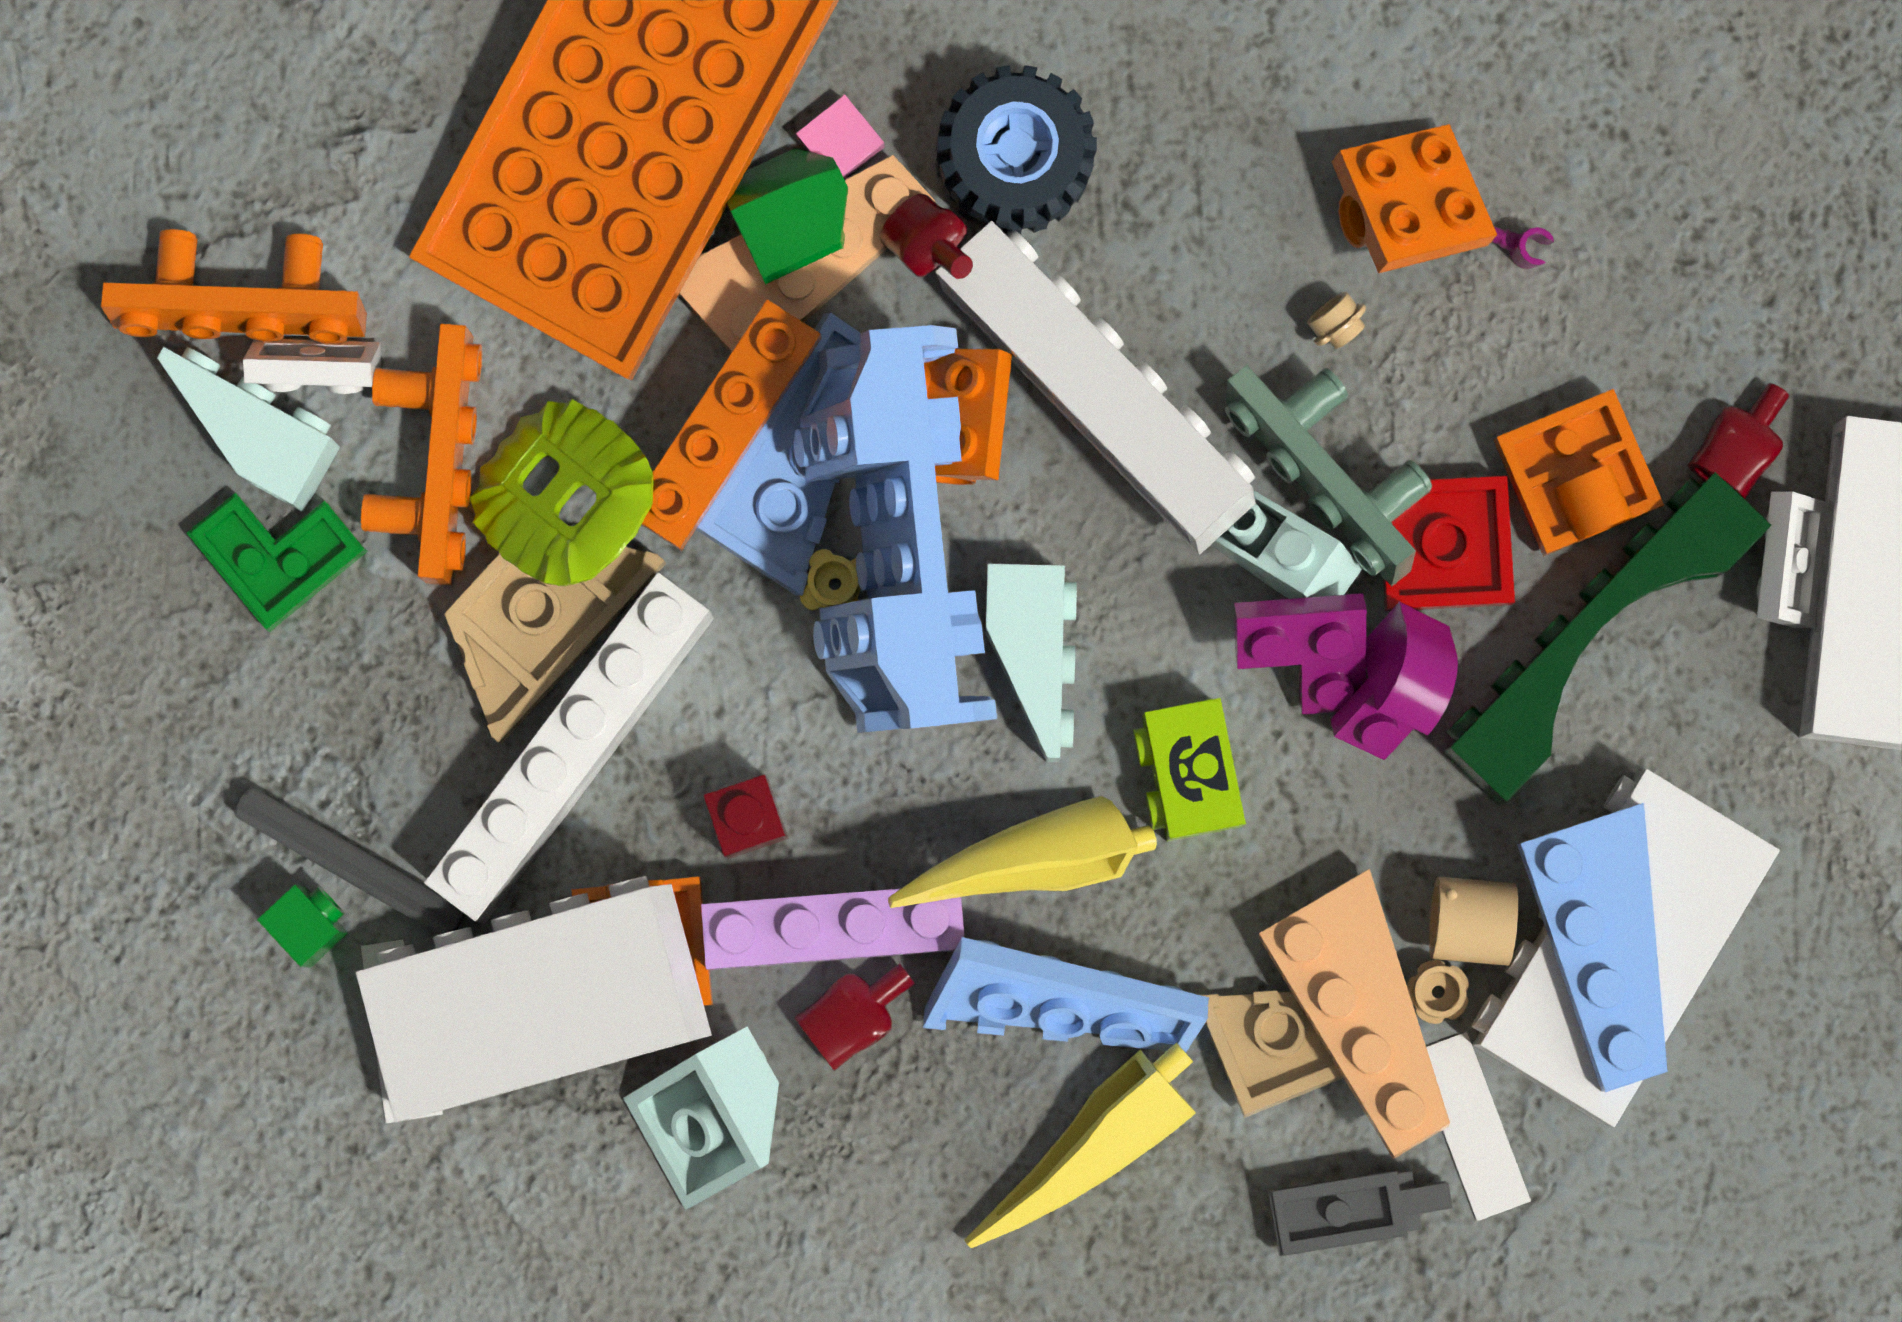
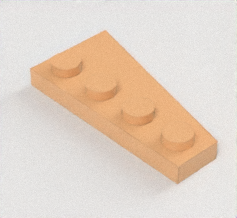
M894 155L845 180L848 186V195L843 227L845 234L843 249L765 285L742 235H739L699 256L679 296L731 353L767 299L802 322L807 321L888 249L881 243V229L888 217L905 200L916 194H925L935 202Z
M1370 869L1260 932L1259 939L1392 1159L1449 1127V1117Z

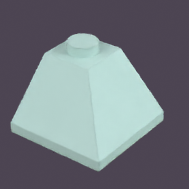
M748 1026L698 1052L623 1098L685 1211L769 1164L779 1082Z

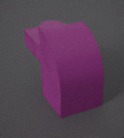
M1399 602L1366 638V669L1369 678L1330 719L1334 737L1385 760L1413 729L1429 735L1447 708L1457 678L1458 658L1450 626Z

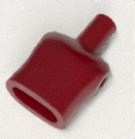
M916 194L908 198L885 221L880 232L881 243L896 254L899 260L916 277L926 276L939 265L956 279L965 278L972 271V259L957 247L967 233V226L951 210L940 207L928 195Z
M1768 383L1749 412L1734 406L1724 407L1711 425L1703 444L1687 464L1689 469L1703 481L1716 472L1745 499L1755 482L1771 466L1783 448L1782 439L1769 426L1789 399V394L1778 385Z
M900 963L872 985H869L860 976L848 973L833 983L816 1002L794 1018L828 1064L836 1071L855 1054L871 1047L890 1033L892 1030V1019L886 1005L915 983Z

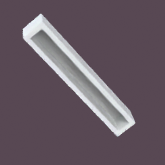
M991 221L961 248L973 261L972 271L968 276L956 279L942 267L935 271L945 294L1000 350L1012 354L1011 362L1198 555L1205 551L1256 504L1253 487L1249 484L1255 479V476L1248 466L1231 450H1228L1222 456L1206 440L1211 431L1203 420L1187 405H1184L1178 411L1162 395L1167 390V386L1158 374L1144 361L1134 366L1119 351L1124 346V343L1114 329L1101 317H1097L1091 322L1076 307L1081 302V299L1075 290L1059 274L1055 273L1051 278H1048L1033 263L1039 257L1032 246L1017 231L1012 230L1006 236Z
M658 572L424 883L475 922L485 924L713 621L714 617L710 610Z

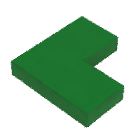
M234 493L187 532V535L261 625L269 632L368 552L326 501L322 502L276 540L240 495Z

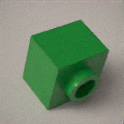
M295 884L257 919L300 967L305 968L314 966L348 934L338 922L345 914L344 911L320 886L310 892L306 886Z

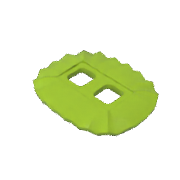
M574 399L567 403L547 401L539 413L521 417L513 434L500 442L495 456L480 467L479 487L470 496L475 512L473 523L485 535L487 543L496 549L503 559L516 566L523 573L550 585L568 586L595 578L604 568L620 556L626 545L637 535L647 513L653 505L654 475L649 461L641 449L614 421L607 419L595 409L585 407ZM551 456L559 463V471L542 493L532 496L524 489L523 482L543 457ZM588 486L596 493V501L576 525L568 526L560 519V510L579 487Z

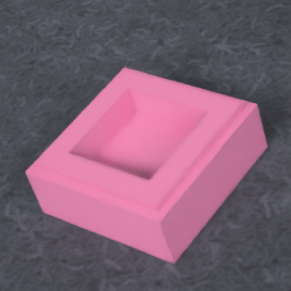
M843 95L796 133L797 139L808 152L833 157L844 180L885 148L884 141L846 95Z

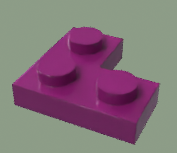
M1363 593L1234 603L1237 669L1299 665V702L1302 715L1338 712L1366 681L1367 609Z

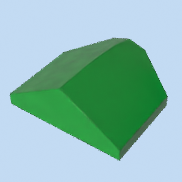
M794 148L747 170L733 196L728 200L729 210L765 285L843 249L845 241L843 227L848 186L833 157Z

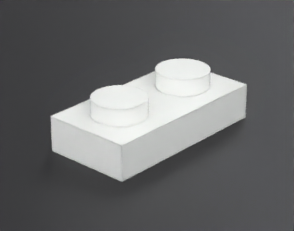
M254 339L243 358L244 383L263 384V388L274 392L293 391L300 388L301 385L326 386V389L333 393H356L362 391L364 387H372L375 369L381 368V342L345 341L343 343L331 344L314 340L282 339L270 342Z
M1771 492L1769 513L1766 517L1771 526L1764 533L1766 541L1762 576L1757 585V618L1793 628H1815L1828 502L1796 492Z

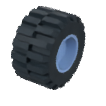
M1010 65L996 67L994 76L987 78L984 72L973 77L970 87L965 91L960 88L952 97L951 106L948 111H944L935 150L937 151L935 164L937 176L943 180V192L948 201H956L959 205L958 213L969 221L972 216L982 222L981 229L991 221L1000 228H1006L1007 235L1012 230L1017 231L1021 235L1022 229L1033 228L1034 233L1047 229L1050 221L1056 218L1059 222L1070 212L1071 206L1075 202L1078 203L1085 191L1094 167L1093 161L1097 152V137L1092 136L1094 122L1090 111H1082L1080 107L1082 98L1073 88L1067 93L1061 88L1063 79L1053 73H1050L1048 79L1036 76L1038 67L1024 65L1022 73H1011Z

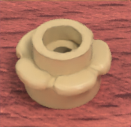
M1345 291L1322 305L1307 321V324L1317 336L1314 343L1317 346H1322L1330 342L1335 349H1338L1354 339L1365 327V324L1360 319L1365 313V304H1356L1348 292Z
M1441 960L1427 961L1418 967V974L1408 980L1407 988L1412 1004L1416 1007V1014L1425 1022L1439 1024L1445 1018L1456 1019L1465 1011L1469 1001L1466 996V990L1469 988V982L1464 972L1457 966H1445V963ZM1435 986L1443 988L1444 994L1441 998H1435L1432 995V989Z

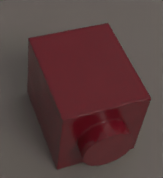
M765 774L704 794L723 855L727 859L789 839L770 781Z

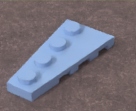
M826 313L822 316L815 328L816 331L821 333L822 339L696 529L719 546L798 596L803 595L808 579L806 572L809 560L813 554L815 544L820 542L827 520L824 518L835 483H839L840 479L806 482L805 467H799L795 459L794 432L796 429H801L800 416L819 374L818 352L825 349L861 343V333L832 313Z
M1644 803L1517 844L1601 1092H1608L1668 1072Z
M962 937L925 1006L923 1028L945 1030L946 1020L977 1022V1033L1004 1036L1005 1025L1040 1028L1043 1030L1042 1039L1068 1042L1069 1038L1078 1037L1084 1033L1100 1034V1040L1103 1045L1167 1051L1177 1042L1187 1052L1208 1019L1209 997L1185 992L1175 986H1161L1124 977L1114 971H1099L1063 962L1053 956H1038L1001 947L992 941H977Z

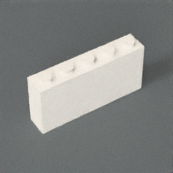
M1846 416L1834 424L1832 430L1825 502H1828L1829 506L1815 628H1811L1799 738L1902 750V423Z
M1645 769L1635 773L1632 779L1623 775L1609 794L1604 808L1614 813L1644 803L1666 1042L1780 850L1660 776ZM1539 912L1538 917L1542 919L1541 913ZM1544 925L1533 944L1524 939L1514 952L1510 966H1506L1505 972L1513 978L1501 998L1499 999L1491 994L1482 1005L1472 1023V1027L1479 1031L1472 1045L1602 1125L1615 1127L1643 1080L1608 1092H1601Z
M646 876L638 877L608 886L611 895L609 899L590 904L588 894H580L549 903L552 915L531 921L529 910L493 919L491 923L494 932L473 938L471 927L433 937L436 949L419 954L415 953L413 944L376 953L378 966L357 971L356 976L394 1122L421 1117L712 1036L672 884L649 887Z

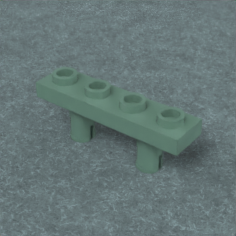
M1248 365L1244 366L1227 380L1225 402L1227 406L1225 407V412L1232 424L1244 436L1250 437L1254 434L1269 451L1266 456L1275 472L1287 483L1296 480L1311 497L1308 499L1309 506L1320 522L1331 530L1337 526L1353 543L1350 546V550L1359 565L1371 576H1376L1380 573L1392 587L1411 572L1416 550L1391 522L1431 491L1432 484L1428 476L1414 461L1407 460L1368 493L1360 490L1307 431L1347 399V390L1339 378L1331 370L1324 368L1288 398L1282 400L1269 390Z

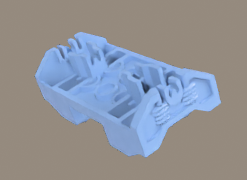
M928 325L868 330L860 334L861 343L830 348L818 352L819 374L800 416L801 429H796L794 432L795 459L799 467H805L806 482L855 477L856 488H853L850 492L849 507L854 526L861 528L863 552H859L856 558L858 584L861 590H867L868 599L820 608L821 621L815 622L813 631L815 651L819 659H825L826 673L854 711L857 733L997 719L995 699L991 700L989 696L959 697L955 657L985 653L982 623L977 612L975 590L948 593L935 466L950 465L952 462L962 461L959 441L961 422L958 397L928 399L924 363L955 353V349L958 348L956 328Z

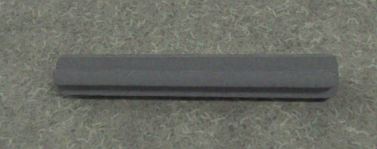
M249 788L237 803L234 812L236 818L438 935L458 930L465 913L441 895L262 791Z

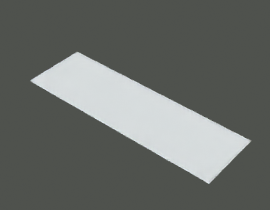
M1465 1032L1427 1046L1429 1058L1450 1121L1449 1127L1445 1128L1443 1133L1476 1220L1480 1221L1530 1202L1531 1199L1468 1033Z

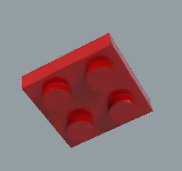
M1507 476L1430 480L1432 484L1431 491L1391 522L1416 552L1411 572L1391 587L1383 578L1385 611H1391L1399 602L1415 610L1513 605L1515 603Z

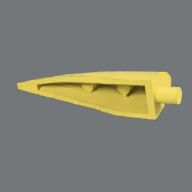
M1103 796L1065 806L1011 826L963 849L930 868L888 897V903L890 908L978 894L1026 890L1068 891L1122 877L1133 855L1155 850L1157 845L1156 836L1149 825L1130 830L1123 815L1113 802Z
M1176 1042L1153 1063L1140 1049L1097 1087L1070 1126L1033 1170L964 1239L966 1244L970 1248L976 1247L1019 1229L1068 1204L1112 1177L1190 1119L1196 1112L1170 1083L1193 1063V1060Z

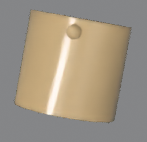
M1437 877L1430 910V959L1510 966L1515 948L1518 921V889L1516 883Z

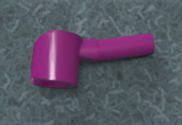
M1494 226L1497 236L1492 242L1500 245L1501 248L1509 250L1510 257L1517 266L1524 269H1532L1546 263L1541 259L1531 257L1525 247L1528 238L1543 245L1554 243L1553 236L1546 229L1539 227L1530 228L1518 234Z

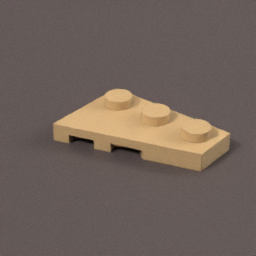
M1262 991L1246 995H1201L1209 997L1208 1019L1205 1025L1244 1118L1343 1078L1292 992Z

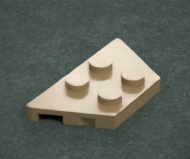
M625 547L620 556L592 580L568 586H557L543 583L523 573L516 566L503 559L499 553L444 613L453 638L458 644L463 657L464 666L471 685L476 691L486 717L491 737L502 744L666 565V562L658 554Z

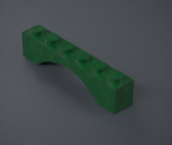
M1716 472L1701 484L1693 477H1690L1665 503L1673 513L1656 530L1647 522L1621 549L1630 558L1613 575L1604 567L1579 592L1578 596L1586 604L1569 621L1560 613L1534 639L1542 648L1540 652L1526 666L1518 659L1514 660L1490 685L1498 694L1482 712L1474 705H1471L1446 731L1454 741L1443 753L1497 805L1507 802L1551 756L1554 721L1563 688L1579 656L1600 629L1625 607L1652 592L1683 582L1719 577L1727 572L1770 528L1771 524Z

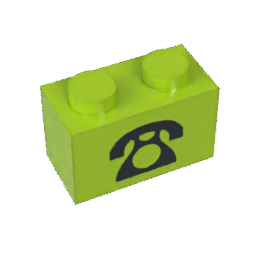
M1221 698L1145 712L1142 716L1144 728L1134 729L1133 735L1140 767L1152 766L1156 791L1146 792L1152 829L1164 828L1166 841L1168 842L1243 827L1246 821Z

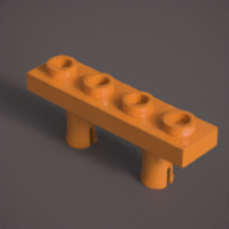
M167 229L159 233L155 283H103L101 307L113 328L119 329L120 332L135 337H151L156 335L158 330L182 331L183 334L197 339H215L220 337L221 332L245 333L249 338L272 342L282 340L284 334L309 335L312 340L317 342L338 344L345 342L347 337H365L367 312L358 291L319 290L323 243L319 237L309 234H291L286 236L282 287L277 289L193 286L198 240L195 234L178 229Z
M768 299L765 301L653 471V505L642 523L643 527L677 549L683 550L822 339L821 333Z
M440 324L437 365L433 366L432 372L376 368L373 377L372 400L375 406L429 410L432 421L425 492H422L420 498L364 494L361 508V529L369 532L418 535V540L421 542L418 577L426 584L452 586L453 570L462 571L465 562L466 535L464 532H457L459 507L467 508L469 506L471 470L462 469L464 444H474L477 428L476 407L468 406L470 382H479L482 370V345L473 344L474 336L466 325Z

